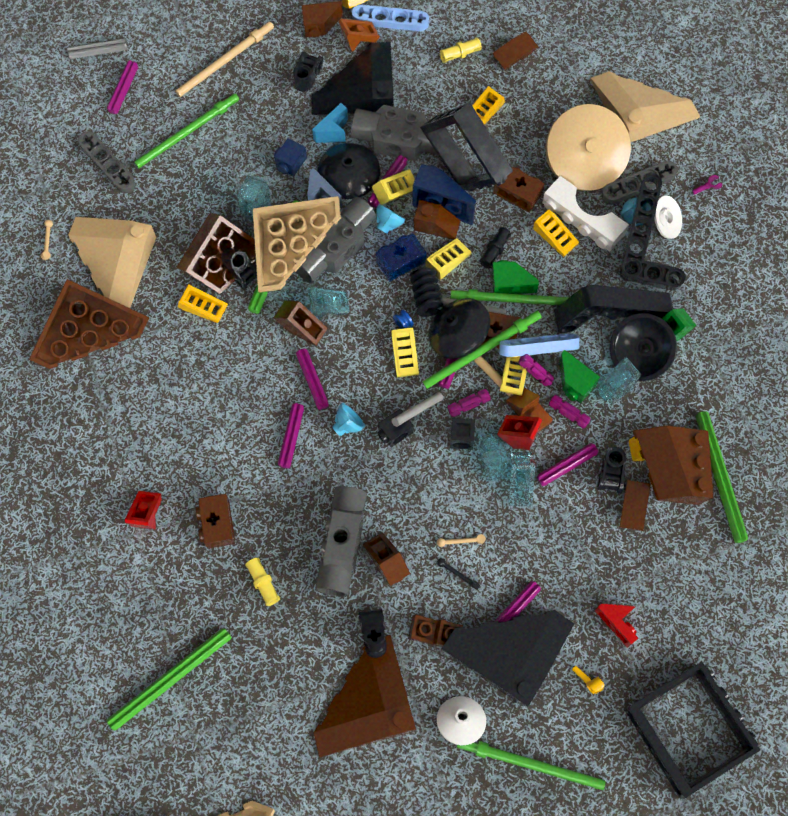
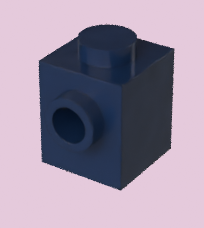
M287 138L282 147H278L275 151L276 168L281 173H288L294 177L307 159L306 147Z

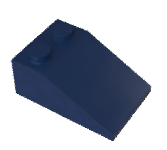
M421 164L413 183L412 206L417 208L419 200L439 204L461 220L460 222L473 225L476 200L443 170L433 165Z

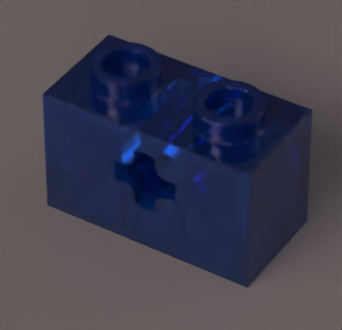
M414 233L399 237L396 242L389 246H382L376 252V263L390 282L425 263L427 252Z

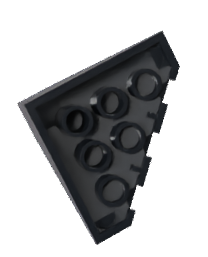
M391 42L370 43L360 55H356L348 62L340 73H336L328 80L320 91H316L311 96L312 115L329 114L340 103L347 107V114L355 113L356 109L377 112L383 105L394 107Z
M556 610L545 611L544 615L532 617L529 614L513 617L511 621L498 623V620L481 623L479 627L465 629V627L454 628L441 649L521 706L528 707L544 682L574 623Z

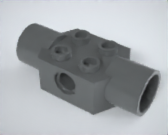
M383 105L377 112L356 109L352 122L351 137L370 141L374 153L392 157L402 155L407 160L415 161L423 152L438 155L420 128L427 122L424 112Z
M354 197L342 210L340 209L341 219L336 225L333 224L326 233V237L316 249H312L307 255L305 262L296 271L306 282L313 283L324 271L336 274L365 245L363 231L376 219V214L372 207L362 198Z
M349 486L335 487L330 517H327L325 526L328 538L327 541L323 540L321 546L322 560L320 561L315 590L319 593L337 597H347L349 594L351 579L355 572L367 493L361 489ZM339 540H346L343 543H338Z

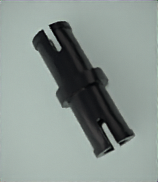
M500 227L494 239L487 244V250L479 260L483 267L490 269L498 255H501L504 251V245L511 236L507 228Z

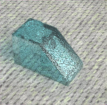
M625 357L600 381L598 386L600 396L605 401L608 400L611 405L633 391L641 375L640 372Z
M510 452L509 506L532 507L536 466L534 453Z

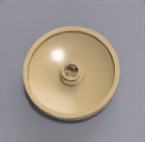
M584 104L567 110L556 119L548 132L545 151L549 167L557 179L562 176L576 186L577 190L593 191L614 182L623 173L629 161L631 144L625 124L614 112L600 105Z

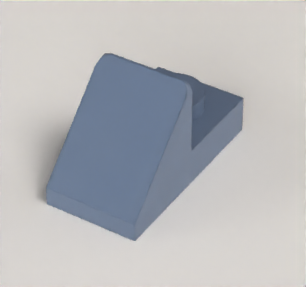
M312 168L309 176L308 201L338 196L341 207V195Z

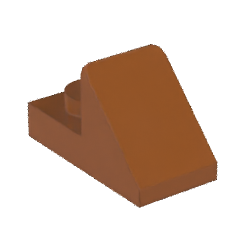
M340 19L338 21L343 36L352 52L360 41L377 42L380 37L370 21Z
M523 388L522 396L514 394L506 400L518 416L540 417L542 422L539 431L553 421L550 415L538 403L540 396L526 388Z

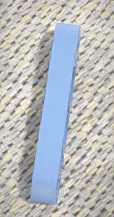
M357 5L352 10V20L370 21L374 27L424 31L429 26V16L424 11L371 5ZM379 14L386 16L383 20H377L375 17ZM402 16L406 20L403 22H397L395 18Z
M567 333L500 341L499 354L506 357L524 356L525 354L533 355L575 350L579 348L580 336Z

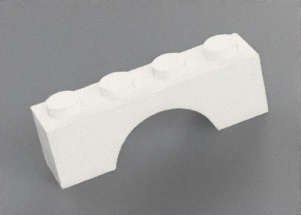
M560 176L544 193L542 203L545 208L557 213L565 223L572 224L583 236H589L598 247L607 249L610 252L624 237L629 224L612 212L603 216H593L585 213L576 202L577 187Z

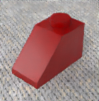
M506 415L497 435L514 449L530 450L539 431L542 419L540 417Z

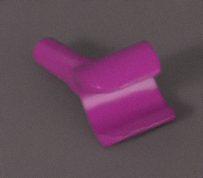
M712 175L707 183L693 189L692 192L695 195L709 188L718 190L723 184L712 185L713 181L719 178L717 175Z

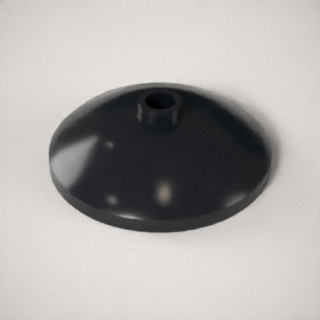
M343 143L330 148L323 154L319 161L317 172L341 195L342 199H353L354 197H362L372 190V186L378 182L380 177V165L375 154L367 147L356 143Z
M471 298L458 299L444 306L436 314L429 328L428 336L432 349L438 355L447 359L461 358L475 351L483 343L490 329L491 321L488 310L481 302Z
M640 313L629 316L621 321L613 331L609 346L610 357L616 369L629 379L637 381L656 379L667 372L675 360L677 353L675 333L665 320L656 315ZM646 344L650 345V350L648 352L644 350V346Z

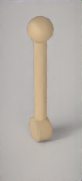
M51 220L44 222L46 233L44 252L41 253L43 260H48L51 257L48 252L50 228L53 226Z
M482 534L475 538L450 540L439 538L437 545L444 547L446 544L471 542L483 544L486 538Z

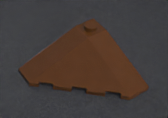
M67 279L29 360L52 369L57 367L58 363L70 359L75 361L89 356L88 353L101 349L103 351L119 345L118 342L130 338L132 340L140 338L150 317Z
M391 635L385 636L387 650L381 657H370L366 654L365 646L362 650L364 652L357 664L354 663L345 678V685L339 694L336 693L327 709L329 711L322 724H318L314 737L319 758L416 732Z

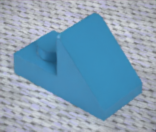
M340 103L312 129L313 140L316 143L346 141L345 131L342 127L348 120L347 107Z

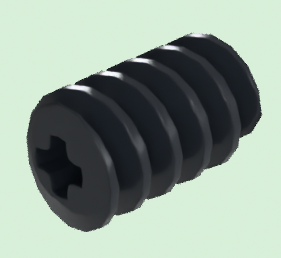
M433 268L417 269L410 273L412 291L416 300L415 306L417 307V314L421 317L434 316L440 311L438 308L443 306V301L439 300L442 297V294L438 292L440 286L436 284L438 282V277L435 276L437 271Z

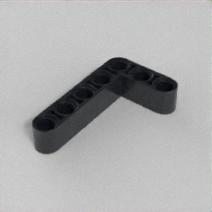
M650 173L644 177L639 187L620 267V275L627 281L674 291L684 284L686 279L684 271L677 267L644 260L662 187L661 177L655 173ZM648 181L653 182L656 185V189H648L645 183ZM643 202L649 203L651 210H643L640 204ZM637 223L644 224L646 231H638L635 225ZM638 244L641 247V252H632L630 245ZM633 265L636 268V273H627L625 266ZM655 270L658 274L657 279H650L647 271ZM669 275H676L679 278V283L672 284L669 281Z
M588 285L579 289L555 308L554 314L558 332L568 333L575 331L595 315L627 318L635 314L647 313L663 318L674 308L671 295L667 292Z

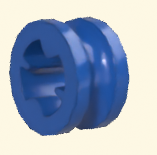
M401 310L399 315L395 314L393 316L395 323L400 329L414 326L411 317L405 310Z

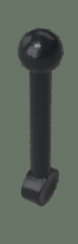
M444 558L437 560L439 567L446 568L470 584L472 588L478 590L480 587L479 583L469 579L448 565Z

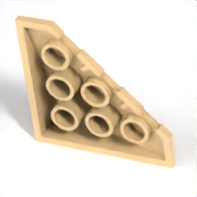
M606 72L590 78L605 108L614 112L625 124L629 133L630 143L700 118L697 109L690 99L672 95L670 92L643 85L644 83L617 76L612 72Z
M338 196L253 208L259 293L281 290L291 274L296 272L305 262L307 255L312 249H316L326 237V233L333 224H337L341 219Z
M75 217L68 236L72 243L75 242L78 247V254L84 265L89 267L92 273L90 276L97 289H101L105 297L130 308L156 240L152 225L129 220Z

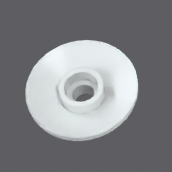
M662 196L658 200L654 220L660 234L667 239H672L679 235L682 227V215L677 202L672 197Z
M463 696L453 697L445 701L439 708L437 727L441 735L449 742L456 745H469L476 742L483 735L486 728V715L482 707L473 699ZM464 714L467 717V719L460 720L458 718V715Z

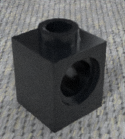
M401 408L378 423L379 431L377 434L384 444L388 443L391 448L414 433V425L410 420L397 427L392 424V419L403 413Z
M452 418L450 448L473 450L475 419Z

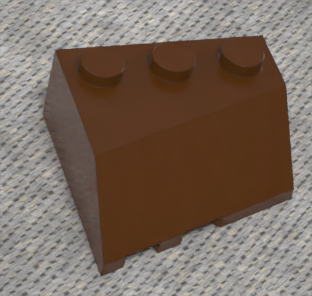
M210 212L176 268L220 294L234 282L232 275L221 260L222 253L227 248L237 249L244 252L254 265L256 263L254 261L256 259L255 239L221 215ZM237 255L234 256V258H233V263L236 262V260H237Z
M660 426L632 431L642 449L640 454L647 463L649 469L648 477L657 501L700 505L714 498L708 431L675 426Z

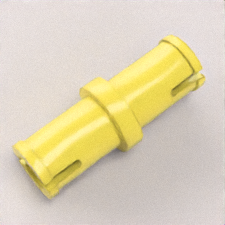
M478 38L464 43L457 42L455 46L440 50V58L443 63L456 58H465L470 53L481 51V42Z
M259 558L251 559L245 565L254 580L253 585L255 589H259L266 606L274 605L280 600V597L271 583L272 578L265 572Z

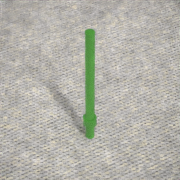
M234 93L224 101L220 100L214 104V108L135 160V165L141 168L218 114L221 116L227 112V108L239 101L237 94Z
M469 289L468 291L451 290V299L471 298L479 301L560 305L569 298L478 292L477 289Z
M537 310L524 319L519 318L513 322L511 327L483 343L469 355L459 358L422 381L427 389L499 345L500 341L507 340L517 333H523L528 329V326L542 318L541 314Z
M482 741L469 745H457V748L476 753L475 756L481 758L491 757L599 790H604L605 780L489 746V743Z

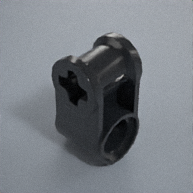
M302 51L293 70L294 85L298 91L306 92L311 89L322 69L323 57L318 56L317 58Z
M234 248L224 250L221 256L223 264L237 285L246 290L248 288L247 285L257 278V268L244 252ZM237 255V260L233 263V258Z
M612 447L603 457L598 490L608 489L622 494L627 459L626 453L622 448ZM609 456H616L620 463L613 464L609 460Z
M383 610L358 612L366 654L373 658L383 656L387 650Z

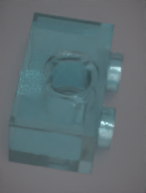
M247 175L237 194V199L242 217L253 221V208L271 206L272 202L267 181L258 176Z

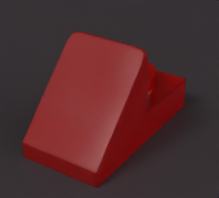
M138 491L125 518V523L132 527L155 530V514L162 501L161 493Z
M600 604L595 609V612L628 648L638 639L635 635L637 632L629 622L625 623L622 619L635 606Z

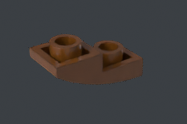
M525 31L508 41L492 54L506 71L520 59L524 60L539 47L528 32Z
M627 480L620 527L639 531L644 530L650 483Z
M415 614L412 615L408 639L443 647L454 628L463 627V625L445 620H434Z

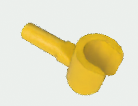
M574 666L572 671L586 683L587 688L592 694H597L604 689V683L599 677L591 680L577 666Z

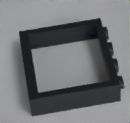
M470 102L440 113L420 127L454 181L465 191L470 190L471 192L477 188L481 190L486 186L490 188L495 184L499 186L506 182L507 176L513 172ZM456 124L485 169V174H475L446 129L447 126Z
M703 662L698 663L624 709L680 799L687 798L761 751L755 740L756 736L754 733L748 731L744 726L743 716L736 708L733 709L728 701L729 695L723 687L717 685L714 680L715 675L713 671H710ZM695 675L743 747V750L688 784L640 708Z

